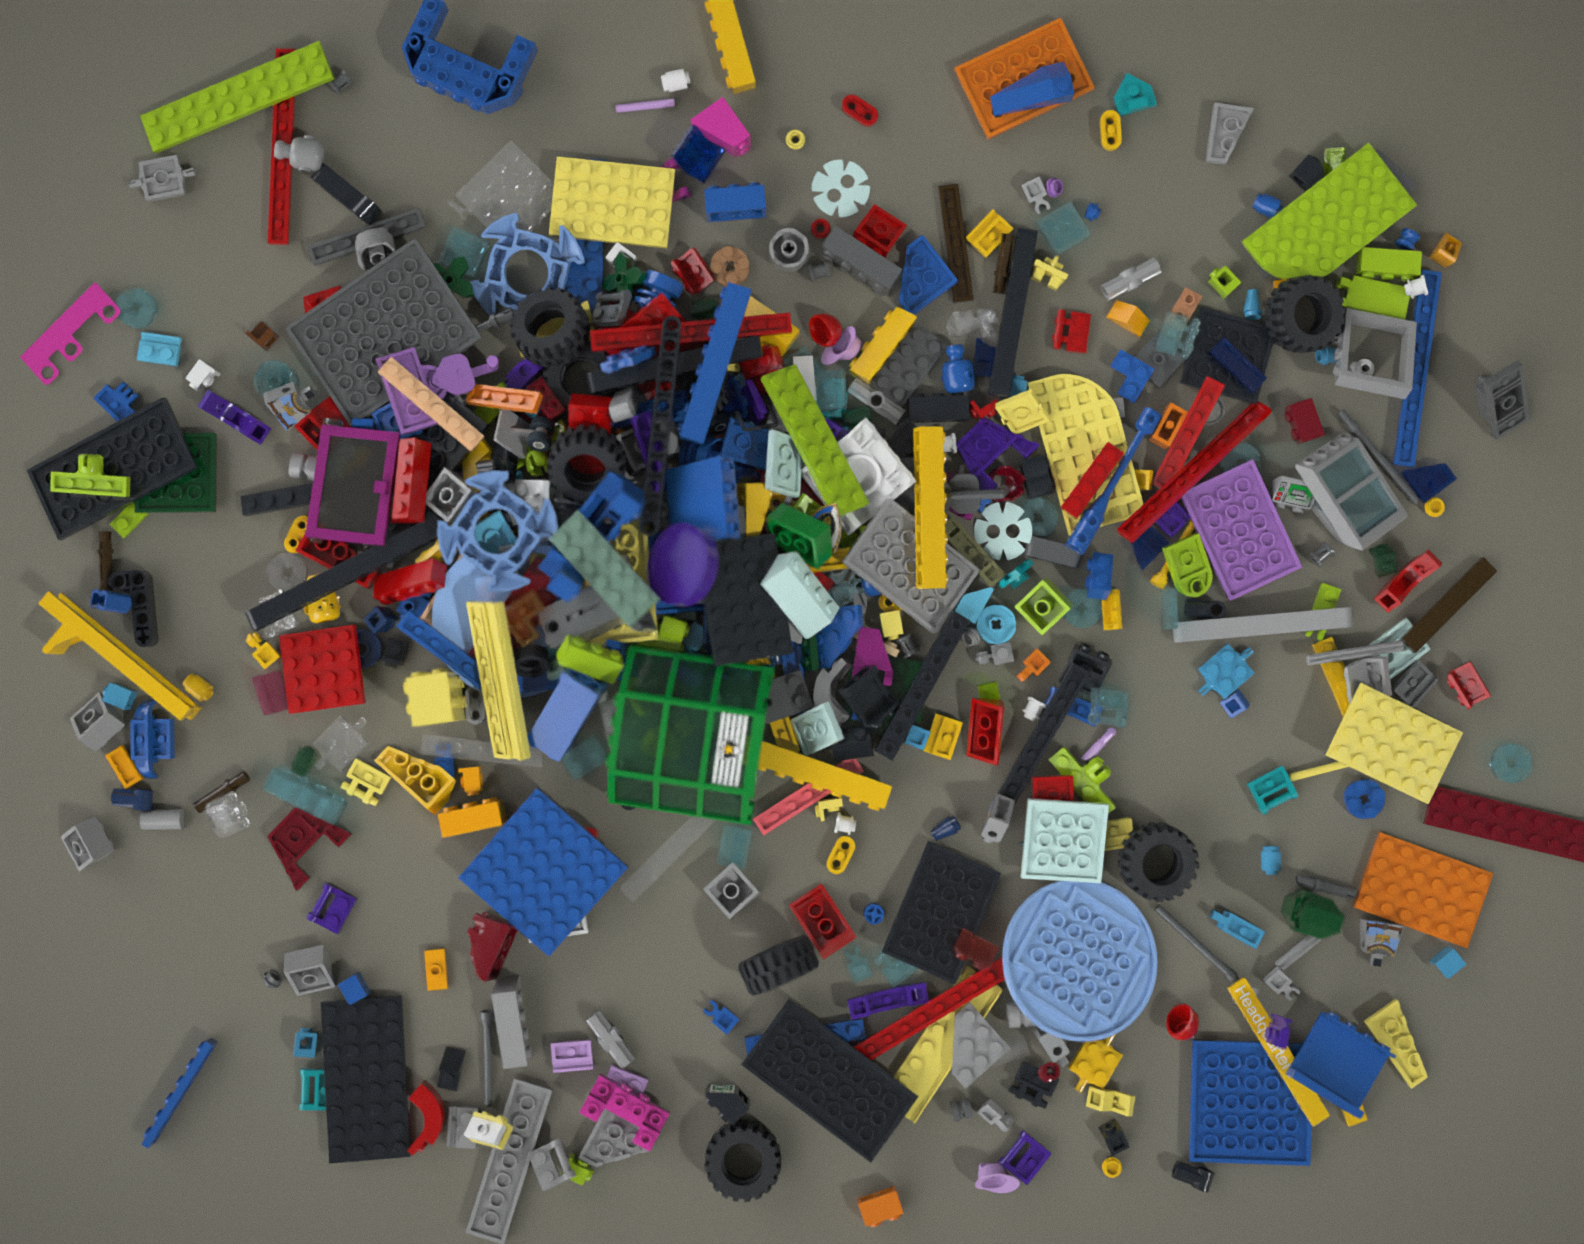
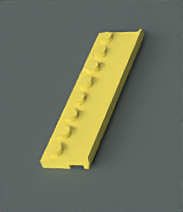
M467 602L494 757L503 759L515 758L518 761L526 760L531 757L504 602Z
M967 965L956 984L977 971ZM995 985L969 1002L985 1018L1003 989ZM969 1002L926 1027L893 1076L919 1096L905 1115L913 1123H916L952 1068L955 1015Z

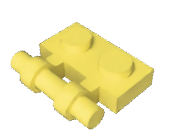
M355 758L346 775L353 780L351 784L344 781L341 788L347 791V794L350 796L355 795L362 799L363 803L367 805L370 803L376 807L379 799L373 797L374 793L377 792L382 795L392 777ZM359 783L368 788L367 792L358 789Z

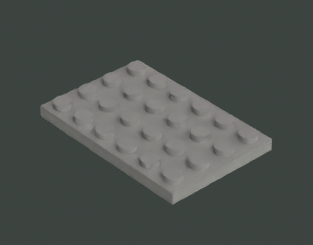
M888 497L841 562L932 634H936L980 569L946 543L945 552L948 555L946 564L948 583L946 588L916 589L915 517Z

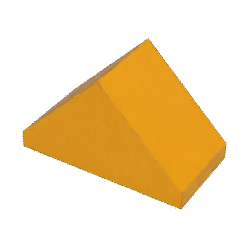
M1446 232L1429 256V259L1443 268H1447L1457 260L1462 242Z
M1116 300L1106 318L1139 338L1150 322L1149 318L1137 306Z

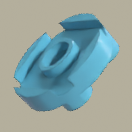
M992 605L982 610L976 623V629L980 637L987 643L1001 644L1010 640L1016 631L1015 616L1005 606ZM1000 620L999 625L1001 628L992 629L991 621Z

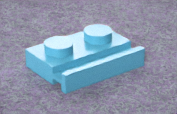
M141 332L142 336L137 355L138 361L178 367L182 338Z

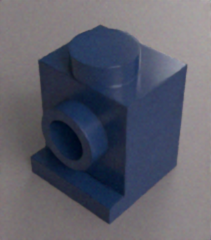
M376 606L363 620L373 634H377L378 632L391 630L398 618L390 607Z

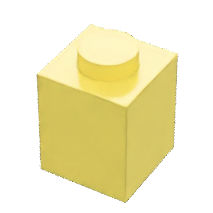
M899 610L879 614L883 638L888 637V641L900 639L899 635L904 633Z

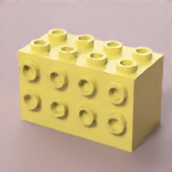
M442 668L431 670V672L411 673V677L406 678L404 692L406 695L408 694L409 703L406 704L408 715H411L413 727L466 720L465 707H467L466 696L463 695L465 683L460 679V676H456L455 672H452L450 669Z

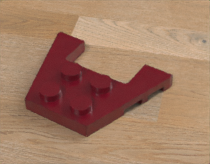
M294 807L267 836L278 858L281 859L296 891L300 890L311 878L297 864L301 857L324 834L338 848L352 835L351 832L299 807Z

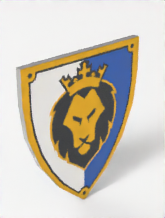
M836 503L823 506L811 516L830 525L832 552L834 553L839 545L842 532L841 516Z

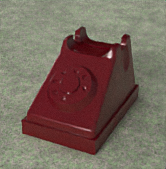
M483 912L482 915L476 913L472 919L475 921V927H469L467 930L472 946L470 949L471 961L475 967L476 975L479 977L478 979L488 982L498 978L505 962L503 958H507L519 930L504 918Z

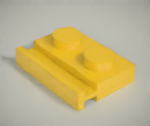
M993 209L965 239L987 258L1001 243L1002 233L1010 234L1014 228Z
M935 713L929 730L930 735L923 751L951 760L963 722Z

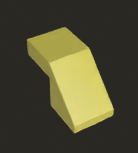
M1089 1086L1086 1106L1102 1112L1113 1111L1125 1116H1132L1136 1096L1121 1091Z

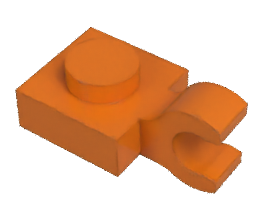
M1036 648L1022 662L1026 667L1016 677L1022 682L1031 673L1038 676L1051 662Z

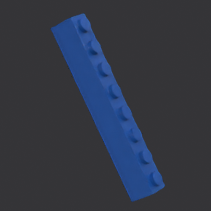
M728 282L727 288H722L720 299H723L721 307H716L714 318H717L715 326H710L708 337H711L709 345H704L701 355L705 358L703 364L699 363L695 375L699 377L697 383L693 382L689 394L693 396L691 402H686L683 413L687 415L685 421H680L677 432L681 433L680 439L704 445L752 289Z

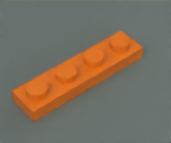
M475 384L473 390L468 393L465 402L474 406L537 414L543 395L535 391Z

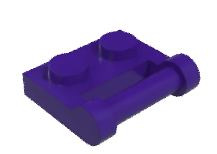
M325 882L319 899L312 912L308 913L306 919L317 923L335 934H339L358 898ZM330 893H333L336 896L324 918L318 916Z
M1022 1130L1019 1134V1139L998 1162L1028 1185L1052 1153L1026 1131ZM1028 1142L1030 1147L1016 1165L1013 1166L1010 1162L1023 1145Z

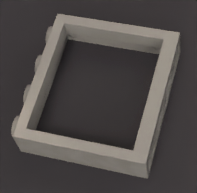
M1346 308V313H1343L1345 322L1340 327L1342 331L1339 336H1336L1335 340L1338 348L1334 354V360H1337L1333 369L1335 376L1334 385L1406 399L1413 385L1417 322ZM1351 324L1402 335L1398 381L1347 371Z

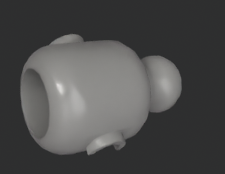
M310 135L296 137L292 140L291 144L278 140L275 142L274 157L280 160L288 158L290 165L293 168L299 169L298 171L315 172L322 166L324 145L321 141L315 140V137Z

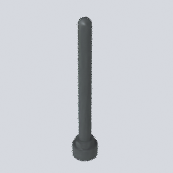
M494 1010L479 1011V1020L483 1024L485 1106L490 1107L493 1104L491 1024L495 1020Z

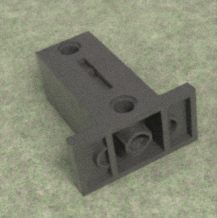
M620 554L633 568L629 556ZM591 585L582 589L575 599L571 598L568 603L562 599L537 611L539 616L538 622L544 629L546 643L551 649H559L567 634L574 637L579 636L584 641H589L625 623ZM650 610L631 627L634 631L651 633L657 630Z

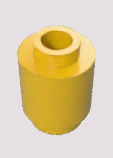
M194 673L188 675L182 684L185 690L200 702L209 700L214 693L212 691L213 686Z

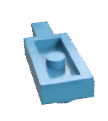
M1212 909L1209 917L1218 921L1216 926L1220 930L1254 949H1257L1265 934V931L1231 912L1224 911L1223 914H1220Z

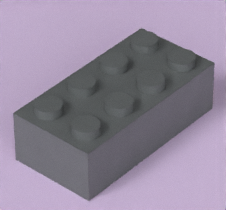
M837 226L833 228L822 245L824 260L830 264L836 263L840 266L839 269L847 275L853 274L862 285L866 286L868 284L873 287V291L879 296L885 295L888 297L900 279L902 272L900 267Z

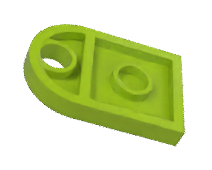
M1199 533L1189 535L1162 548L1174 585L1179 593L1188 597H1199L1208 591L1213 576ZM1198 581L1199 589L1195 592L1193 590V583Z

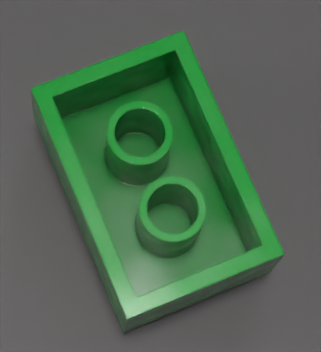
M783 503L767 516L769 534L775 533L777 549L783 553L797 552L806 564L816 569H819L832 556L830 525Z

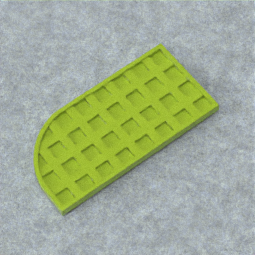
M1367 143L1241 243L1263 270L1277 278L1288 280L1293 277L1309 275L1324 277L1411 211L1417 204L1370 143Z

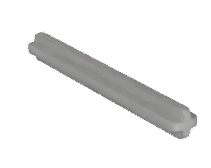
M1399 640L1310 654L1306 656L1307 665H1316L1404 650L1403 641Z

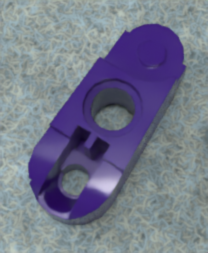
M525 359L523 362L520 361L505 376L506 381L504 383L507 385V388L526 390L528 385L532 384L543 374L546 367H542L541 364L540 366L534 365L531 361Z

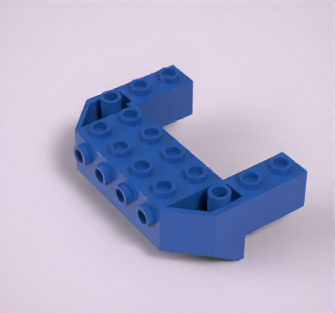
M424 0L402 45L403 53L415 82L420 86L431 88L440 95H446L460 104L464 103L471 109L485 114H491L514 105L524 91L522 84L538 52L536 44L517 35L501 70H498L435 41L449 9L442 0Z
M610 471L579 511L582 512L608 542L610 540L615 541L621 532L622 524L627 525L632 517L636 519L642 512L645 492L622 475ZM609 518V520H611V523L606 524L604 522V519ZM553 545L538 569L551 577L547 589L568 603L571 598L575 599L579 595L585 578L560 550Z

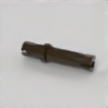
M1002 233L997 268L994 271L995 281L992 293L1005 295L1006 281L1010 275L1008 269L1014 238L1012 234Z
M99 531V549H97V554H99L100 590L113 591V588L109 585V577L113 574L112 553H114V549H112L111 543L112 532Z
M242 770L233 778L224 780L222 785L193 803L195 810L198 813H202L225 796L234 794L239 787L250 781L249 775Z

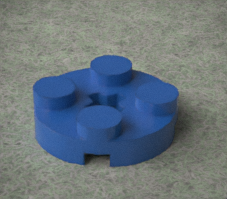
M1360 779L1346 787L1343 801L1347 811L1352 816L1360 819H1371L1382 811L1385 804V792L1376 782ZM1367 794V798L1369 799V801L1365 802L1363 805L1361 804L1362 800L1359 799V797Z

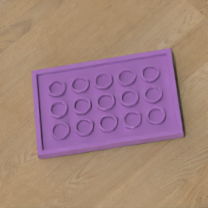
M1253 459L1193 486L1181 497L1196 532L1200 534L1204 549L1228 601L1302 568Z

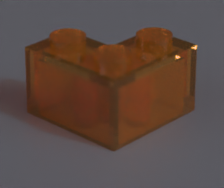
M534 588L505 606L508 628L522 648L540 637V631L531 618L545 609V603Z

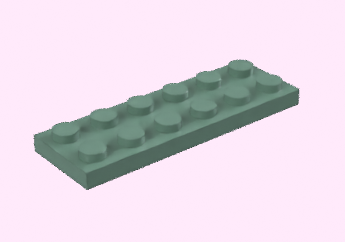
M577 511L550 538V541L628 627H632L660 600L656 593L581 511Z

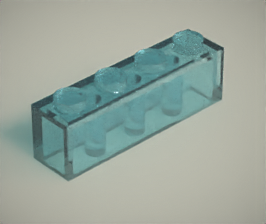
M285 767L272 768L262 788L263 791L332 825L338 824L348 804L347 801L343 800L344 796L335 792L330 794L326 792V787L319 784L314 786L308 783L309 779L301 775L296 777L290 774L291 770Z

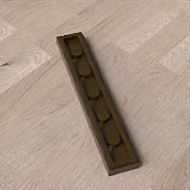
M958 184L938 186L948 266L958 280V283L952 287L953 303L970 302L974 298Z
M1484 557L1480 558L1400 640L1403 641L1412 653H1416L1497 570Z

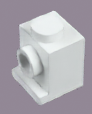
M199 359L186 379L191 382L189 384L190 387L200 392L201 389L205 390V388L210 387L214 381L213 377L215 375L219 377L221 373Z

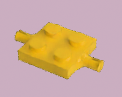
M1115 1035L1103 1040L1083 1041L1068 1066L1069 1070L1080 1077L1074 1089L1082 1093L1087 1083L1104 1089L1123 1057L1122 1053L1110 1045Z

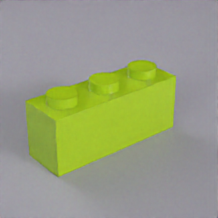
M1363 247L1357 252L1356 275H1362V277L1368 279L1378 276L1382 277V280H1393L1394 278H1401V281L1405 282L1408 279L1410 281L1421 275L1422 251Z
M567 634L556 653L559 665L610 684H614L624 667L622 655L618 651L605 649L597 643H589L579 636L574 637Z

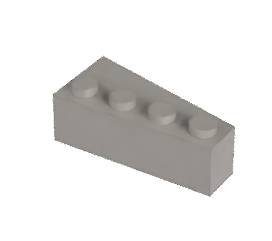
M520 976L497 978L491 996L503 1068L528 1066L529 1058H532L531 1046H528L527 1041L529 1039V1030L525 1024L526 1012L523 1008Z

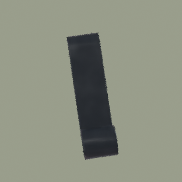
M322 163L321 168L310 177L367 225L372 224L382 212L371 199L360 193L325 163Z
M513 412L521 418V415L518 412ZM499 416L496 417L494 435H495L496 426H497V422H498V417H499ZM493 438L491 459L479 461L477 463V473L508 471L509 480L505 481L504 485L514 483L517 473L518 456L495 442Z
M141 570L113 573L109 577L111 588L130 591L135 643L140 647H154L159 637L152 575L147 571ZM142 574L144 581L142 584H139L137 579ZM120 577L124 578V584L122 586L118 585V579ZM142 594L146 597V601L143 604L139 601ZM143 614H146L148 617L145 624L141 620ZM149 636V640L144 641V637Z

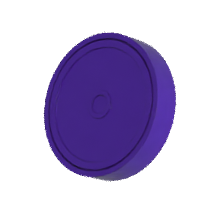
M686 523L672 525L659 535L649 554L647 577L650 588L660 598V601L675 606L687 607L696 604L705 597L714 583L718 570V551L714 539L703 528Z

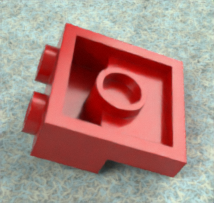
M874 204L856 228L852 237L886 258L907 225Z
M770 344L762 346L763 357L739 363L745 380L753 379L761 397L768 395L761 378L764 375L786 368L778 346L770 347Z
M1073 775L1032 777V799L1074 801Z

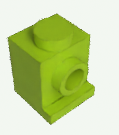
M1226 265L1221 270L1217 267L1209 274L1211 279L1208 283L1221 295L1222 299L1228 296L1241 283ZM1218 280H1224V285H1222Z
M572 1153L568 1161L571 1169L575 1171L576 1177L570 1180L583 1186L585 1180L590 1181L594 1170L591 1169L592 1166L583 1160L575 1159V1154Z

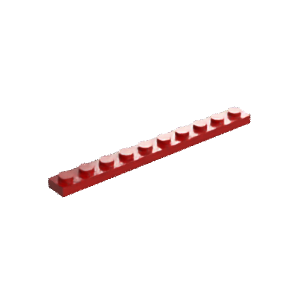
M276 48L275 59L296 51V49ZM296 96L273 105L267 241L269 245L289 246L292 166L288 158L281 160L275 158L274 148L275 142L278 140L291 144L294 139Z
M790 312L745 316L737 339L753 336L792 334ZM717 319L681 322V344L710 341L711 337H708V332L711 325L715 326ZM669 323L667 329L670 331L678 328L677 323ZM663 324L591 330L592 352L630 349L646 345V347L660 346ZM668 342L666 345H674L675 343Z
M1257 401V404L1251 403L1118 527V534L1133 543L1272 413L1270 407Z
M1002 957L853 1047L870 1060L877 1058L1004 981Z

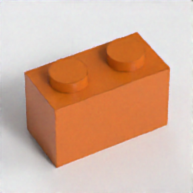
M1169 403L1148 441L1163 449L1170 447L1188 411L1173 403Z
M895 1186L857 1198L866 1227L869 1225L870 1227H876L882 1223L881 1221L887 1219L893 1221L899 1219L900 1215L904 1214Z

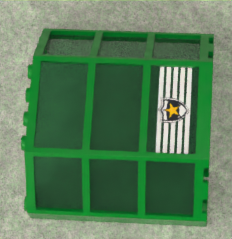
M632 643L625 651L626 663L619 692L615 694L613 706H616V714H612L611 726H614L613 734H610L608 739V746H611L610 754H607L605 766H608V786L606 790L608 803L751 825L755 801H750V799H753L755 796L768 703L764 701L769 699L775 665L744 661L714 666L712 655Z

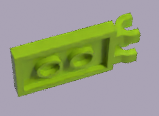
M1355 275L1351 280L1341 277L1340 280L1336 281L1338 289L1348 290L1347 296L1343 298L1344 302L1342 303L1345 310L1349 308L1405 320L1410 295H1406L1404 286Z

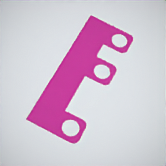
M96 282L20 356L45 385H49L59 375V370L48 358L58 350L68 361H73L82 352L83 348L72 334L94 312L107 324L112 323L121 313L120 308ZM107 305H111L115 309V314L111 318H106L103 315V309ZM69 343H74L77 347V352L72 356L67 355L65 352V347ZM46 366L53 369V376L50 379L43 378L41 374L42 369Z

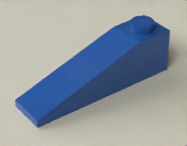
M1064 62L1041 67L990 96L994 117L1072 101L1074 89L1071 75Z

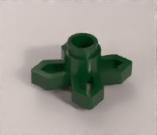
M619 252L614 261L616 274L607 275L602 286L609 292L617 291V293H620L622 290H629L632 294L631 305L634 299V291L642 288V283L647 274L641 267H632V259L626 253Z
M464 256L454 258L448 270L439 263L434 264L453 293H457L464 299L475 295L473 284L462 278L469 270L467 259Z

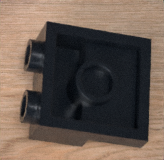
M908 418L886 440L888 446L899 458L914 457L913 428L917 426Z
M1075 643L1059 678V683H1061L1073 662L1091 672L1080 692L1095 698L1112 665V659L1104 651H1099L1098 653L1092 651V647L1086 643H1081L1080 645Z

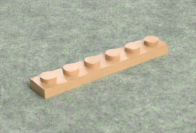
M392 357L378 371L383 378L470 452L484 438V435Z

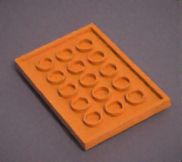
M1061 18L954 68L987 140L1065 104L1060 103L994 117L990 96L1043 66L1061 62L1065 63L1071 75L1074 89L1072 100L1095 89Z
M1378 832L1352 907L1468 948L1494 873Z

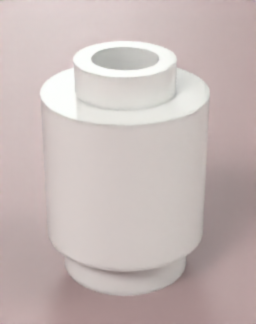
M684 69L665 72V75H661L664 91L673 92L687 89V84H690L689 74L684 72Z

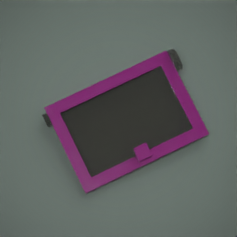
M324 418L320 433L305 537L310 538L309 542L321 544L323 539L385 546L401 434L398 432L343 427L344 422L341 420Z

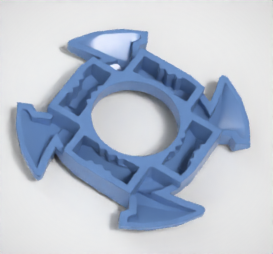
M513 213L493 222L481 234L482 238L499 239L490 253L484 282L482 283L479 279L470 281L473 284L476 299L489 316L493 313L497 314L498 301L507 308L511 307L513 310H517L518 303L526 299L525 296L527 294L519 293L513 289L506 276L507 263L518 251L532 250L541 255L548 267V279L541 289L542 291L545 288H553L554 290L561 288L565 290L571 262L575 261L579 265L585 263L578 242L564 225L559 227L560 237L558 243L548 236L518 228L517 223L520 221L518 213Z
M489 471L466 479L465 483L482 491L475 494L467 502L452 526H449L448 522L438 521L437 537L439 548L446 564L450 565L459 549V553L466 560L492 576V582L487 585L488 592H506L529 584L531 582L530 579L514 572L519 570L528 561L543 537H548L550 541V538L558 531L556 513L550 500H544L538 515L529 503L504 487V482L509 480L508 471ZM492 509H504L510 512L517 520L519 526V537L512 549L502 554H491L485 551L476 539L475 529L479 518Z

